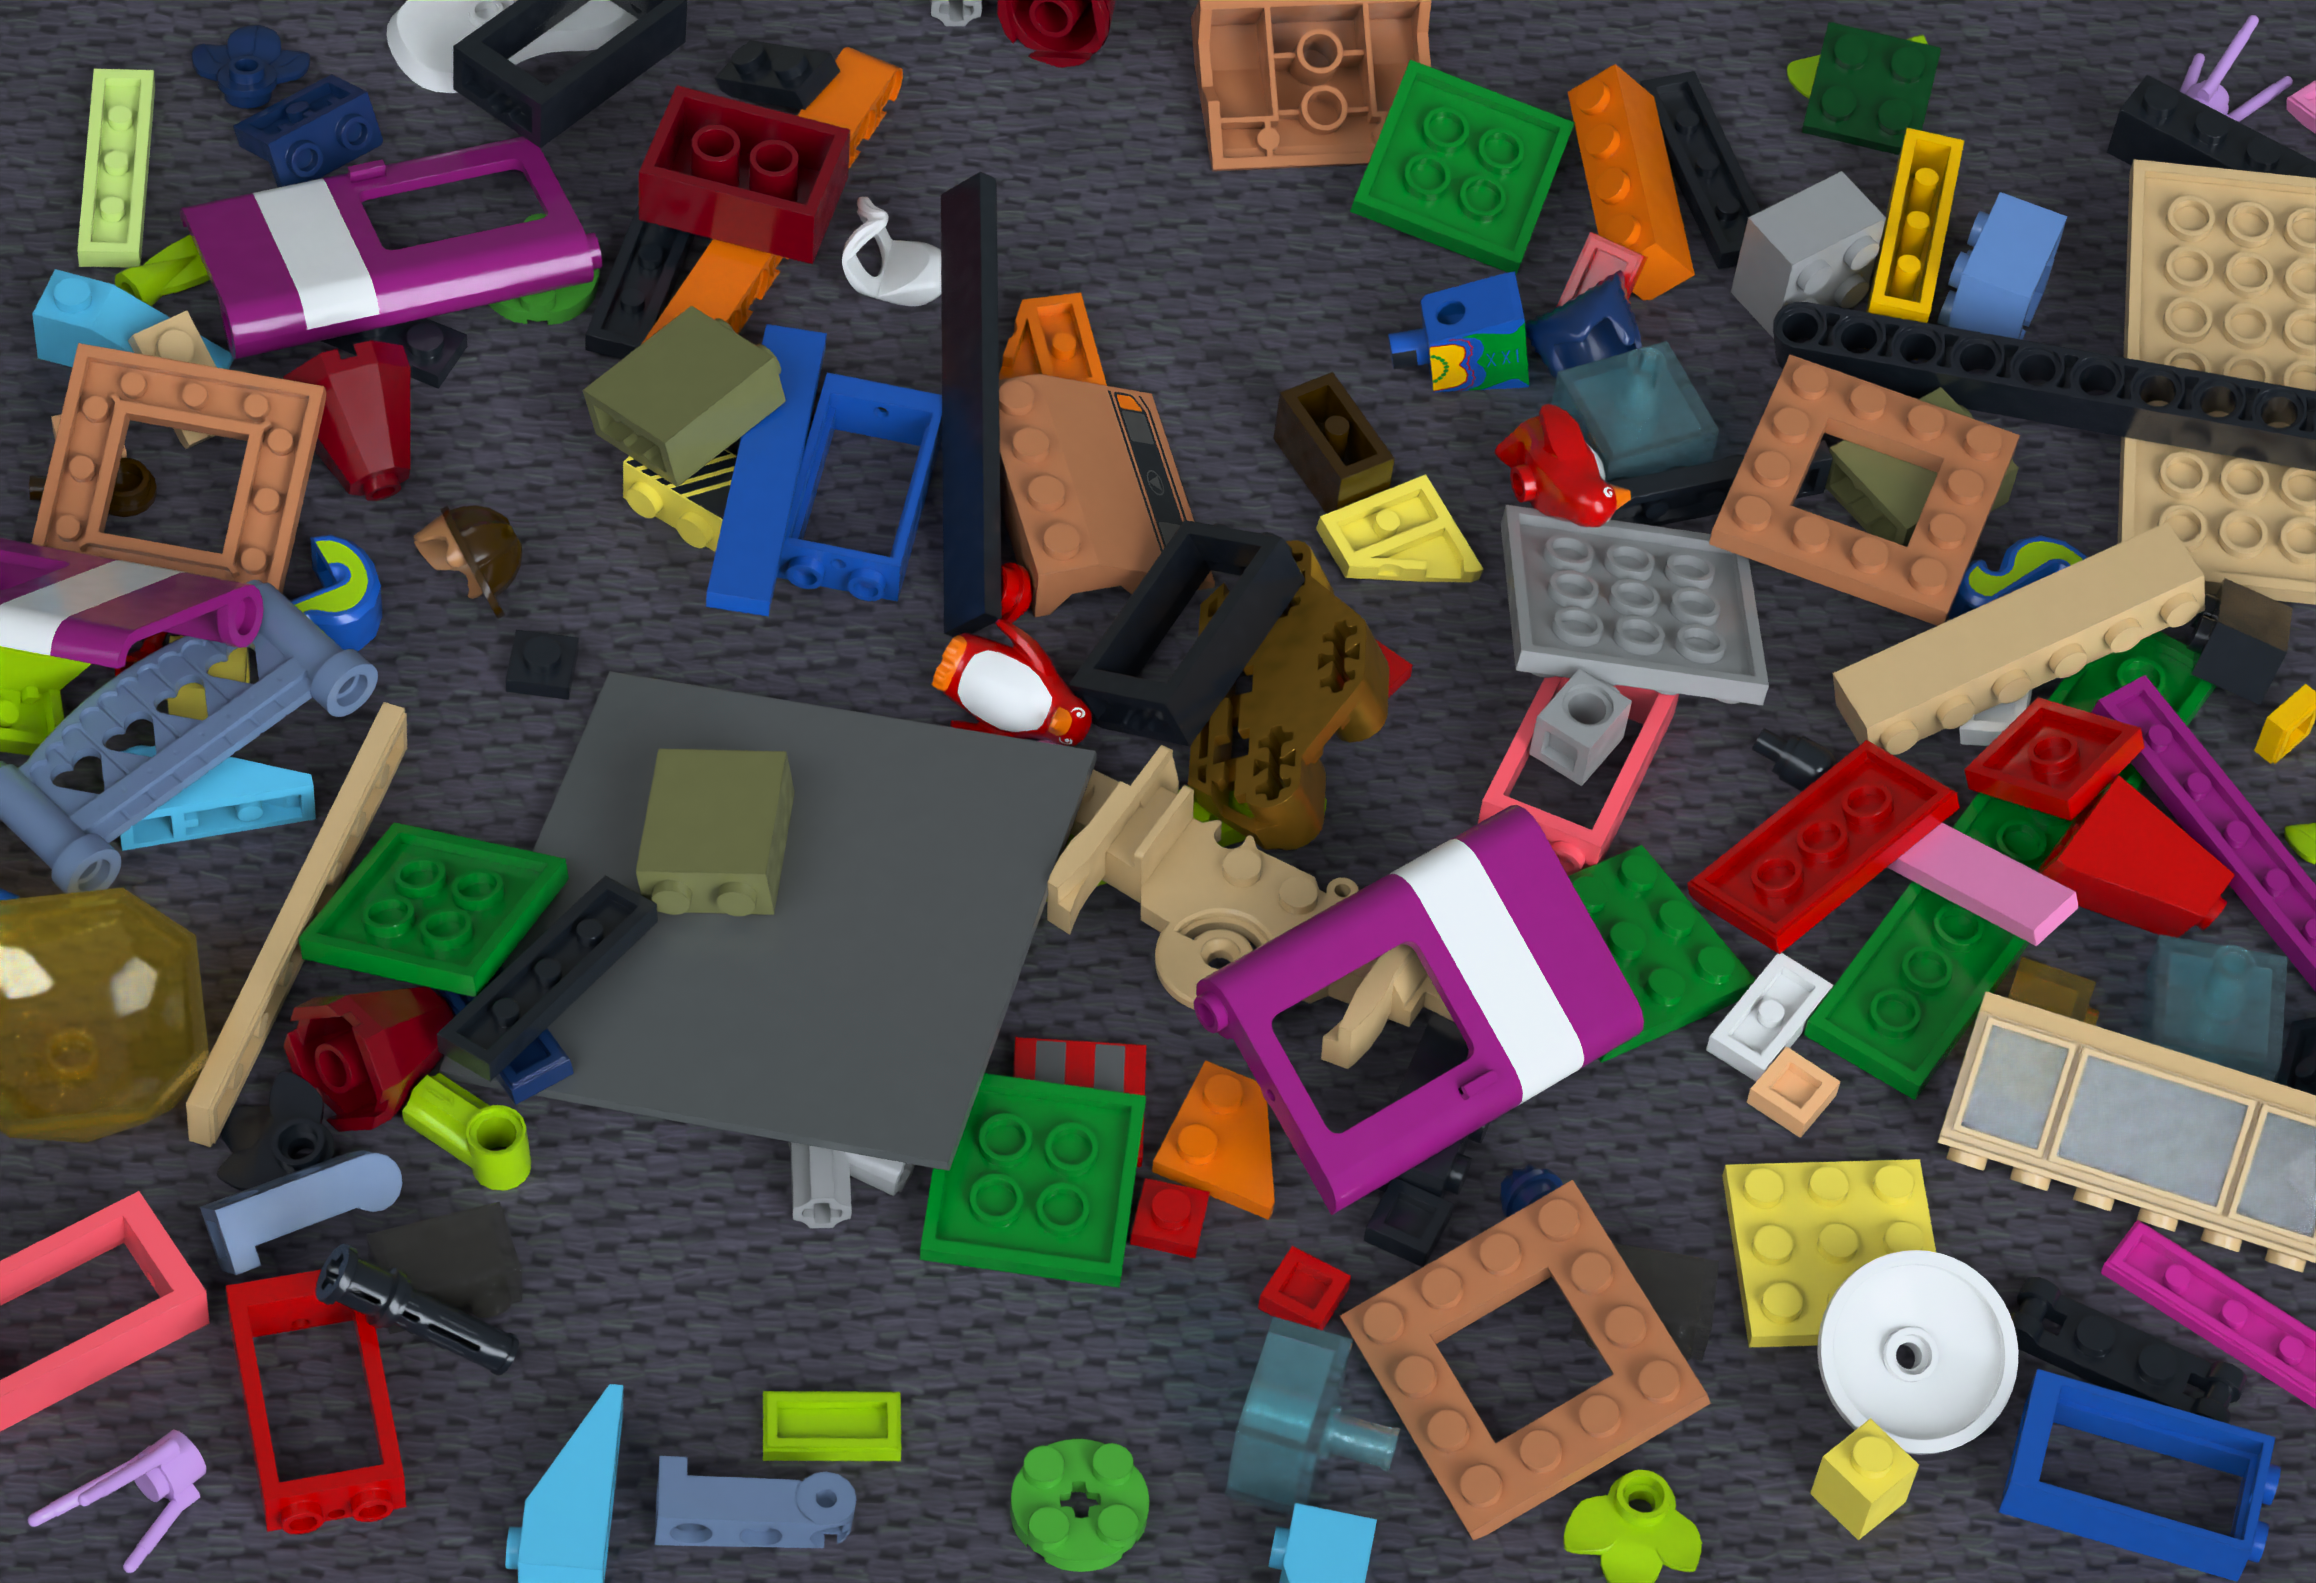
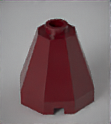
M369 340L353 344L357 356L341 360L338 349L326 351L283 376V379L325 387L327 392L315 452L348 494L365 495L368 501H379L397 494L401 490V483L409 479L411 367L403 345Z
M430 987L316 997L293 1009L290 1021L299 1020L296 1029L287 1033L284 1049L293 1074L310 1083L318 1091L323 1102L337 1114L328 1118L327 1122L338 1132L372 1130L395 1116L411 1096L412 1089L431 1072L444 1056L438 1052L437 1033L454 1016L444 998L437 995Z

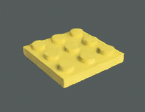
M1920 1159L1725 1165L1722 1177L1749 1348L1818 1345L1820 1324L1826 1307L1835 1291L1853 1272L1863 1265L1891 1253L1911 1250L1936 1252Z

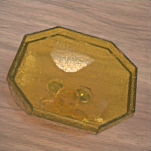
M124 888L0 900V1134L9 1138L87 1143L148 1123L172 1110L196 1083L209 1058L196 935Z

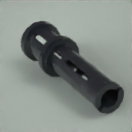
M341 1244L334 1249L321 1269L315 1289L316 1298L327 1305L334 1304L337 1301L364 1314L366 1322L373 1327L379 1329L396 1325L434 1343L442 1349L453 1352L490 1370L491 1373L497 1376L505 1373L516 1357L519 1347L517 1335L511 1332L507 1333L463 1312L457 1307L413 1288L412 1281L404 1271L396 1267L390 1268L388 1271L359 1258L358 1251L348 1244Z

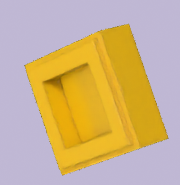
M2304 684L2266 718L2254 749L2257 754L2270 764L2272 762L2276 764L2310 734L2316 719V691L2307 684Z

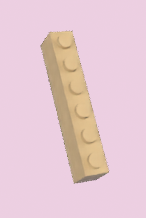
M2165 522L1834 672L1833 682L1836 706L1860 745L1868 740L1892 755L1903 753L1921 739L1943 729H1954L1964 725L1974 714L1981 713L2000 703L2008 704L2015 702L2033 688L2055 678L2070 677L2079 672L2086 664L2113 652L2127 651L2137 645L2141 639L2165 628L2179 627L2188 623L2198 613L2205 611L2204 573L2170 523Z

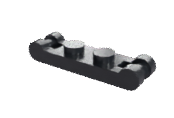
M2029 1277L2024 1281L2017 1296V1302L2020 1307L2017 1312L2010 1313L2015 1327L2019 1350L2100 1387L2229 1424L2231 1414L2228 1407L2230 1403L2237 1402L2240 1399L2247 1384V1377L2240 1368L2227 1362L2217 1361L2211 1363L2062 1295L2059 1288L2047 1279ZM2044 1318L2062 1326L2058 1336L2044 1330L2042 1326ZM2188 1383L2205 1391L2203 1397L2195 1399L2184 1394L2183 1390Z

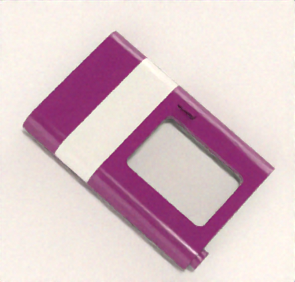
M523 136L385 165L382 159L348 166V173L180 208L183 227H188L219 298L224 332L233 359L593 282L594 269L602 268L601 250L595 233L585 234L577 215L541 148ZM519 170L524 173L546 216L529 222L398 250H388L382 246L362 203L374 198L497 172Z
M0 538V646L118 669L125 666L128 651L134 643L162 631L225 643L228 646L237 648L247 647L253 642L259 632L264 610L263 599L259 589L253 584Z
M1518 805L1505 808L1202 978L1197 983V997L1193 1003L1196 1016L1207 1031L1218 1033L1226 1039H1233L1260 1086L1265 1100L1274 1111L1331 1215H1334L1639 1035L1644 1027L1643 1013L1637 998L1535 818L1525 808ZM1401 944L1409 945L1416 952L1469 1049L1467 1059L1339 1134L1333 1133L1326 1127L1272 1029L1273 1018L1280 1012ZM1460 1087H1461V1089H1462V1091H1463L1462 1094H1460V1092H1459V1090H1458V1088H1460Z

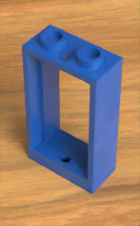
M827 372L802 457L777 578L787 579L795 586L803 589H815L822 586L847 591L864 601H877L881 598L893 601L899 600L942 442V395ZM835 429L920 446L890 557L803 540Z
M2037 1369L2025 1399L1999 1513L2238 1582L2248 1560L2256 1563L2260 1562L2267 1541L2269 1523L2259 1521L2262 1504L2269 1506L2272 1504L2280 1479L2281 1466L2270 1463L2276 1437ZM2057 1423L2242 1477L2230 1536L2040 1482L2039 1479L2052 1424Z

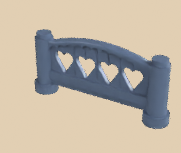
M251 580L247 584H253L259 589L264 608L259 632L253 642L247 646L256 652L258 682L251 684L213 677L207 673L212 665L228 661L230 653L237 649V647L184 636L160 648L115 676L84 700L46 737L23 765L17 768L15 765L0 761V820L52 869L54 884L72 901L84 903L93 900L110 887L121 868V856L109 844L312 697L332 716L343 717L353 713L373 693L378 680L377 669L358 651L342 649L272 584L263 583L260 580ZM198 683L205 688L208 714L205 720L165 714L156 710L158 704L163 700L177 697L180 688L186 684ZM145 719L153 723L156 755L153 757L110 750L105 747V743L109 738L125 734L127 727L132 722ZM95 756L102 761L104 792L101 794L58 787L53 784V780L57 775L66 771H73L75 764L83 757Z

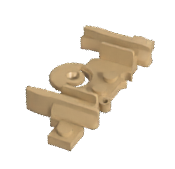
M1161 745L1131 786L1121 781L1118 782L1096 770L1092 771L1070 833L1075 837L1060 855L1048 880L1047 920L1070 935L1081 908L1099 882L1103 880L1139 902L1141 921L1161 932L1155 950V967L1159 980L1174 999L1194 1009L1193 1003L1197 997V983L1202 978L1219 970L1208 965L1211 960L1224 958L1229 962H1233L1253 950L1248 940L1258 948L1359 890L1354 881L1345 877L1333 879L1328 884L1326 893L1319 890L1314 876L1258 850L1251 835H1248L1245 842L1237 848L1227 849L1221 847L1217 842L1221 840L1222 822L1214 820L1203 823L1193 818L1194 789L1184 785L1179 791V780L1174 764L1173 750ZM1406 944L1396 946L1302 1000L1307 1003H1313L1330 996L1349 1004L1343 1019L1323 1036L1321 1053L1322 1060L1346 1069L1352 1067L1370 1049L1381 1034L1387 1019L1410 1027L1421 1009L1425 1007L1454 1021L1416 952Z

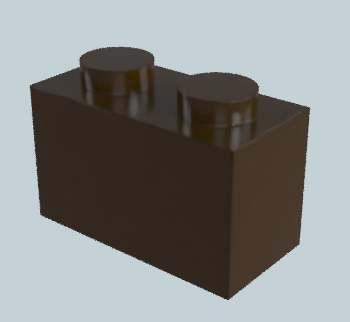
M1333 372L1280 392L1273 439L1326 514L1390 489L1395 458Z

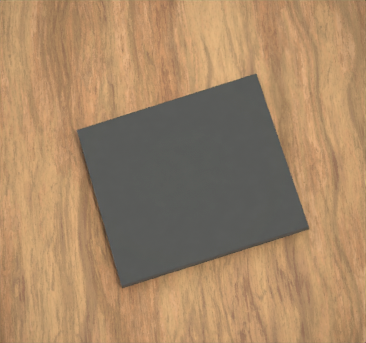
M609 671L533 849V852L566 858L569 880L502 964V968L505 970L605 875L641 895L636 875V866L658 749L787 751L795 793L775 914L732 916L717 913H683L670 915L657 912L658 922L547 1027L570 1058L574 1074L534 1096L950 1171L1046 903L1050 874L1060 855L1065 850L1097 760L1096 751ZM445 1056L439 1072L450 1080L504 1090L496 1077L490 1082Z

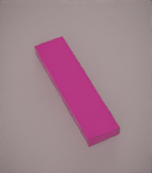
M2137 1220L2104 1263L2101 1274L2316 1409V1331Z

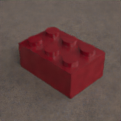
M677 85L639 170V220L813 264L848 179L850 129Z

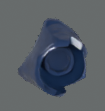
M1621 270L1617 271L1614 275L1607 276L1604 281H1599L1595 287L1589 288L1585 293L1568 300L1563 306H1558L1554 310L1547 311L1543 315H1537L1535 319H1529L1525 322L1526 336L1531 340V345L1535 347V352L1541 355L1542 362L1548 366L1550 374L1557 380L1564 382L1568 387L1575 386L1622 358L1639 351L1642 347L1641 335L1635 315L1631 310V302L1627 299L1625 277Z

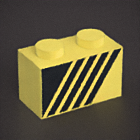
M725 449L678 487L629 456L623 462V498L627 500L631 508L645 518L657 517L677 529L679 535L691 546L696 548L706 546L716 552L737 456Z

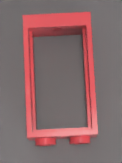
M1558 676L1544 678L1482 800L1478 824L1509 806L1518 805L1525 808L1540 825L1568 876L1602 862L1674 716L1679 694L1665 695L1650 689L1622 685L1614 686L1622 695L1632 700L1628 719L1643 724V727L1591 830L1509 797L1530 755L1529 752L1537 716L1570 679Z
M140 1191L0 1261L1 1306L124 1243L160 1297L1 1379L0 1431L210 1323L205 1288Z

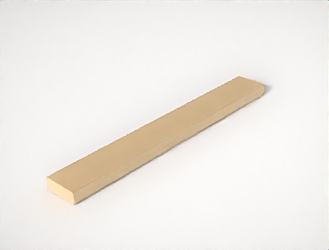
M383 702L186 1102L188 1136L191 1142L211 1147L213 1143H216L305 960L302 959L298 938L340 888L407 750V713H405V708Z

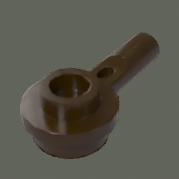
M121 458L109 514L119 517L136 516L147 511L155 501L157 495L155 477L140 461L132 458ZM30 476V500H42L47 476Z

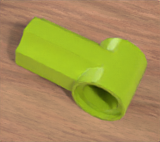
M441 1073L431 1077L426 1075L412 1089L411 1097L402 1111L404 1123L470 1166L475 1179L481 1185L492 1190L504 1191L515 1188L526 1180L531 1170L527 1128L523 1117L515 1109L504 1105L490 1106ZM496 1147H507L506 1149H502L499 1151L491 1150L492 1148Z

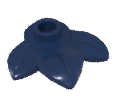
M248 25L232 32L228 38L227 45L199 44L195 46L192 50V63L194 70L199 76L217 81L218 88L224 93L227 103L239 108H256L265 105L271 100L272 91L276 88L277 84L298 80L303 77L310 67V54L302 51L281 50L280 37L276 31L263 25Z

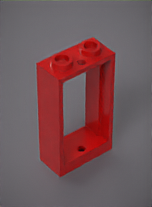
M321 1270L226 1285L228 1316L267 1532L283 1529L289 1534H306L320 1528L325 1521L353 1517L360 1522H373L386 1518L394 1509L406 1507L405 1476L376 1328L366 1322L364 1314L337 1301L334 1304L327 1305L316 1298L315 1289ZM354 1320L381 1465L279 1482L253 1337Z

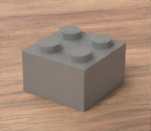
M1841 171L1748 217L1731 293L1773 339V320L1778 311L1788 304L1810 302L1833 307L1841 306L1844 309H1849L1858 304L1869 290V281L1875 258L1879 252V243L1886 217Z

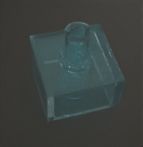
M1667 341L1558 371L1551 405H1556L1567 411L1579 424L1585 442L1597 453L1603 462L1606 482L1618 477L1632 478L1663 472L1674 466L1689 467L1712 462L1719 429Z
M2159 935L2144 976L2140 1040L2274 1082L2282 1059L2288 957L2246 950L2237 945L2223 946ZM2137 1071V1080L2196 1090Z
M1273 1316L1236 1430L1225 1496L1293 1516L1295 1503L1309 1505L1323 1458L1328 1459L1330 1453L1389 1471L1401 1429L1387 1427L1341 1413L1342 1406H1340L1353 1339Z

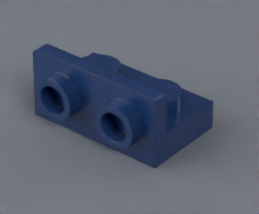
M333 74L233 125L239 146L270 163L278 188L317 180L381 146L383 143L368 92Z

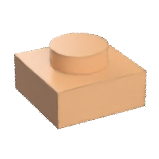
M1786 1046L1750 1088L1746 1103L1801 1138L1836 1097L1841 1081Z

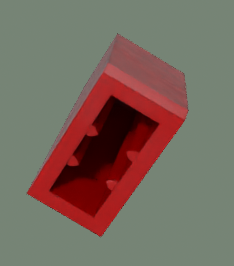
M2120 775L2112 780L2078 814L2037 870L2040 874L2075 891L2079 907L2157 935L2176 939L2194 925L2202 931L2205 930L2220 915L2227 905V901L2221 897V894L2235 876L2233 872Z

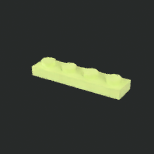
M94 69L77 249L79 267L129 268L141 266L155 96L154 70Z

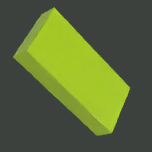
M763 1391V1461H901V1393Z

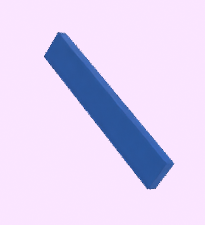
M766 324L762 345L766 346L780 363L781 373L779 377L786 402L741 437L707 588L706 607L769 617L825 354L827 333Z

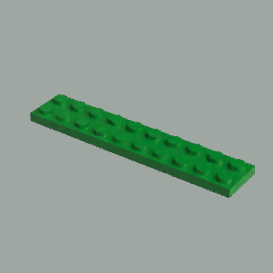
M2159 631L2141 639L2137 645L2127 651L2113 652L2086 664L2076 674L2064 678L2048 700L2091 713L2099 699L2146 675L2186 726H2188L2214 691L2216 685L2191 675L2195 652L2188 650L2185 644ZM2131 762L2118 774L2138 792L2147 783ZM1978 793L1952 828L2037 871L2075 818L2069 821ZM1912 881L1809 1018L1804 1036L1911 1099L1916 1100L1976 1018L1984 992H1995L2027 948L2029 942Z

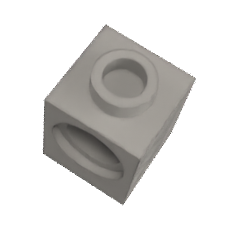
M1578 669L1537 716L1529 754L1582 786L1624 738L1632 700L1622 695L1610 683L1599 681L1583 670Z

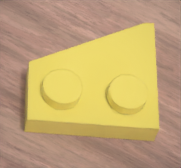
M1426 474L1320 516L1316 527L1317 532L1345 578L1415 582H1474L1480 579L1483 567Z

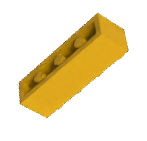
M1911 128L1906 129L1894 174L1886 221L1866 310L1867 313L1928 323L1965 140Z

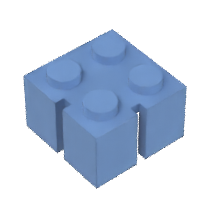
M2000 192L1990 214L1979 211L1967 242L1974 249L1973 251L1968 250L1967 253L1961 251L1955 262L1948 285L1957 288V292L1951 290L1948 292L1937 324L2023 340L2026 333L2022 329L2023 325L2029 327L2046 290L2067 216Z

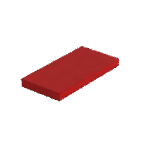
M1866 740L1687 883L1689 895L1702 907L1776 953L1781 954L1960 808L1957 792Z

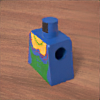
M1515 271L1426 294L1420 300L1423 328L1388 334L1393 369L1428 364L1433 392L1529 387L1525 318Z

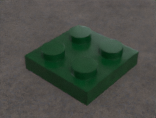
M1828 22L1801 132L1900 155L1906 129L1911 128L1922 131L1942 48Z

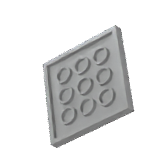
M1513 505L1505 506L1501 521V533L1516 671L1529 672L1544 678L1555 676L1571 678L1578 669H1581L1597 680L1608 682L1613 686L1622 685L1650 689L1665 695L1685 694L1714 698L1728 704L1742 702L1763 705L1769 682L1749 558L1710 545L1711 534L1609 520L1599 528L1580 527L1572 522L1548 517L1537 509Z

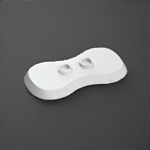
M408 0L391 17L387 25L389 48L402 71L421 87L435 92L458 93L453 90V46L517 0ZM590 0L508 60L516 65L526 59L551 52L596 50L638 19L610 0Z

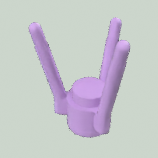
M2250 15L2208 79L2201 83H2197L2205 61V56L2202 53H2197L2194 56L2180 92L2240 122L2293 84V80L2290 76L2283 77L2227 114L2229 95L2220 83L2259 22L2256 15Z
M173 1429L131 1460L32 1513L28 1517V1524L35 1527L56 1516L58 1517L78 1505L88 1506L134 1480L141 1492L151 1501L158 1502L164 1497L169 1499L170 1502L124 1562L123 1569L127 1573H132L139 1567L146 1556L150 1554L180 1513L200 1498V1494L193 1483L206 1474L204 1459L187 1436Z

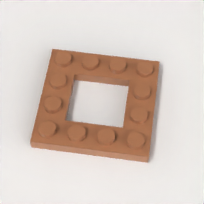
M78 343L31 543L242 583L260 580L263 583L272 584L283 594L326 402L327 392L325 387ZM130 420L248 441L222 554L104 533Z
M1789 355L1714 524L1709 544L1938 626L1947 620L2015 453L2020 435ZM1824 433L1938 473L1907 547L1793 506Z
M1573 1180L1340 1315L1350 1335L1473 1541L1490 1534L1711 1404L1706 1391ZM1552 1277L1612 1375L1495 1443L1436 1344Z

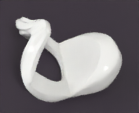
M859 197L857 200V214L863 225L857 228L848 238L842 254L843 270L851 286L857 292L868 297L903 306H921L938 298L941 295V250L924 242L892 240L886 229L889 218L887 212L876 207L868 197ZM872 237L875 238L882 257L881 268L877 277L868 274L856 256V253Z

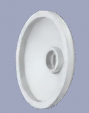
M1911 1250L1891 1253L1863 1265L1853 1272L1835 1291L1826 1307L1820 1324L1817 1349L1820 1374L1825 1390L1838 1413L1854 1430L1871 1418L1908 1454L1923 1455L1944 1452L1975 1439L1992 1425L2001 1414L2013 1391L2018 1369V1342L2010 1313L1997 1291L1982 1275L1953 1257L1931 1251ZM1900 1345L1908 1346L1915 1355V1362L1911 1369L1903 1368L1896 1359V1351Z

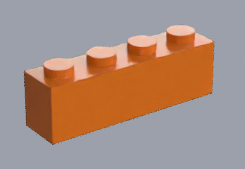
M1614 64L1568 91V97L1575 122L1574 125L1598 235L1648 257L1632 292L1642 300H1653L1695 276L1655 98L1619 66Z

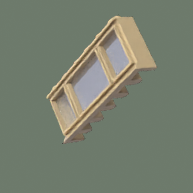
M1987 991L1984 992L1937 1141L1938 1143L1950 1146L1946 1159L1982 1171L1985 1170L1988 1159L2013 1166L2010 1176L2011 1180L2048 1191L2051 1179L2077 1187L2073 1200L2107 1211L2112 1210L2115 1199L2140 1207L2137 1220L2173 1232L2176 1230L2178 1220L2204 1227L2201 1241L2239 1252L2243 1240L2268 1248L2264 1261L2303 1273L2307 1261L2316 1263V1095Z

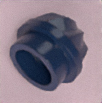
M1528 1164L1523 1169H1513L1512 1174L1506 1176L1501 1182L1500 1201L1504 1217L1508 1218L1563 1185L1562 1181L1553 1171L1538 1169L1531 1164Z

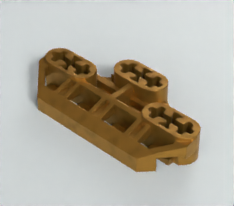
M1298 540L1286 541V543L1290 546L1292 556L1305 581L1244 668L1246 676L1253 675L1252 691L1235 696V681L1190 747L1188 785L1194 789V796L1200 806L1245 837L1248 835L1253 836L1255 843L1265 850L1278 848L1284 850L1298 849L1317 837L1323 827L1325 810L1326 772L1319 759L1323 755L1324 745L1334 733L1340 740L1349 743L1368 739L1380 731L1388 715L1389 666L1365 619L1334 595L1333 588L1310 546ZM1225 582L1200 604L1198 637L1230 593ZM1233 727H1238V732L1242 739L1249 738L1248 755L1231 759ZM1229 791H1234V796L1239 804L1247 803L1254 817L1249 818L1228 807Z

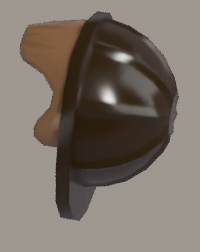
M476 505L462 506L452 510L448 506L440 509L442 515L414 535L415 546L435 570L460 571L465 574L468 579V597L474 599L484 593L497 618L505 616L497 596L505 591L514 581L522 559V544L509 520L491 508Z

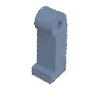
M365 1150L353 1151L203 1205L200 1209L221 1270L238 1275L261 1266L255 1248L259 1244L355 1208L370 1212L385 1210L393 1205L400 1195L403 1184L402 1174L396 1162L387 1155Z
M659 1457L656 1489L655 1545L824 1548V1534H837V1544H839L851 1532L857 1501L855 1489L847 1479L839 1474L827 1471L810 1475L803 1481L687 1475L688 1457Z

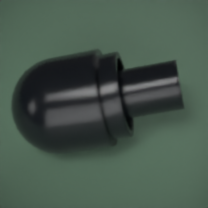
M1763 728L1752 747L1753 751L1776 763L1772 772L1779 775V780L1801 792L1837 764V760L1830 750L1804 735L1799 737L1793 733L1789 741Z

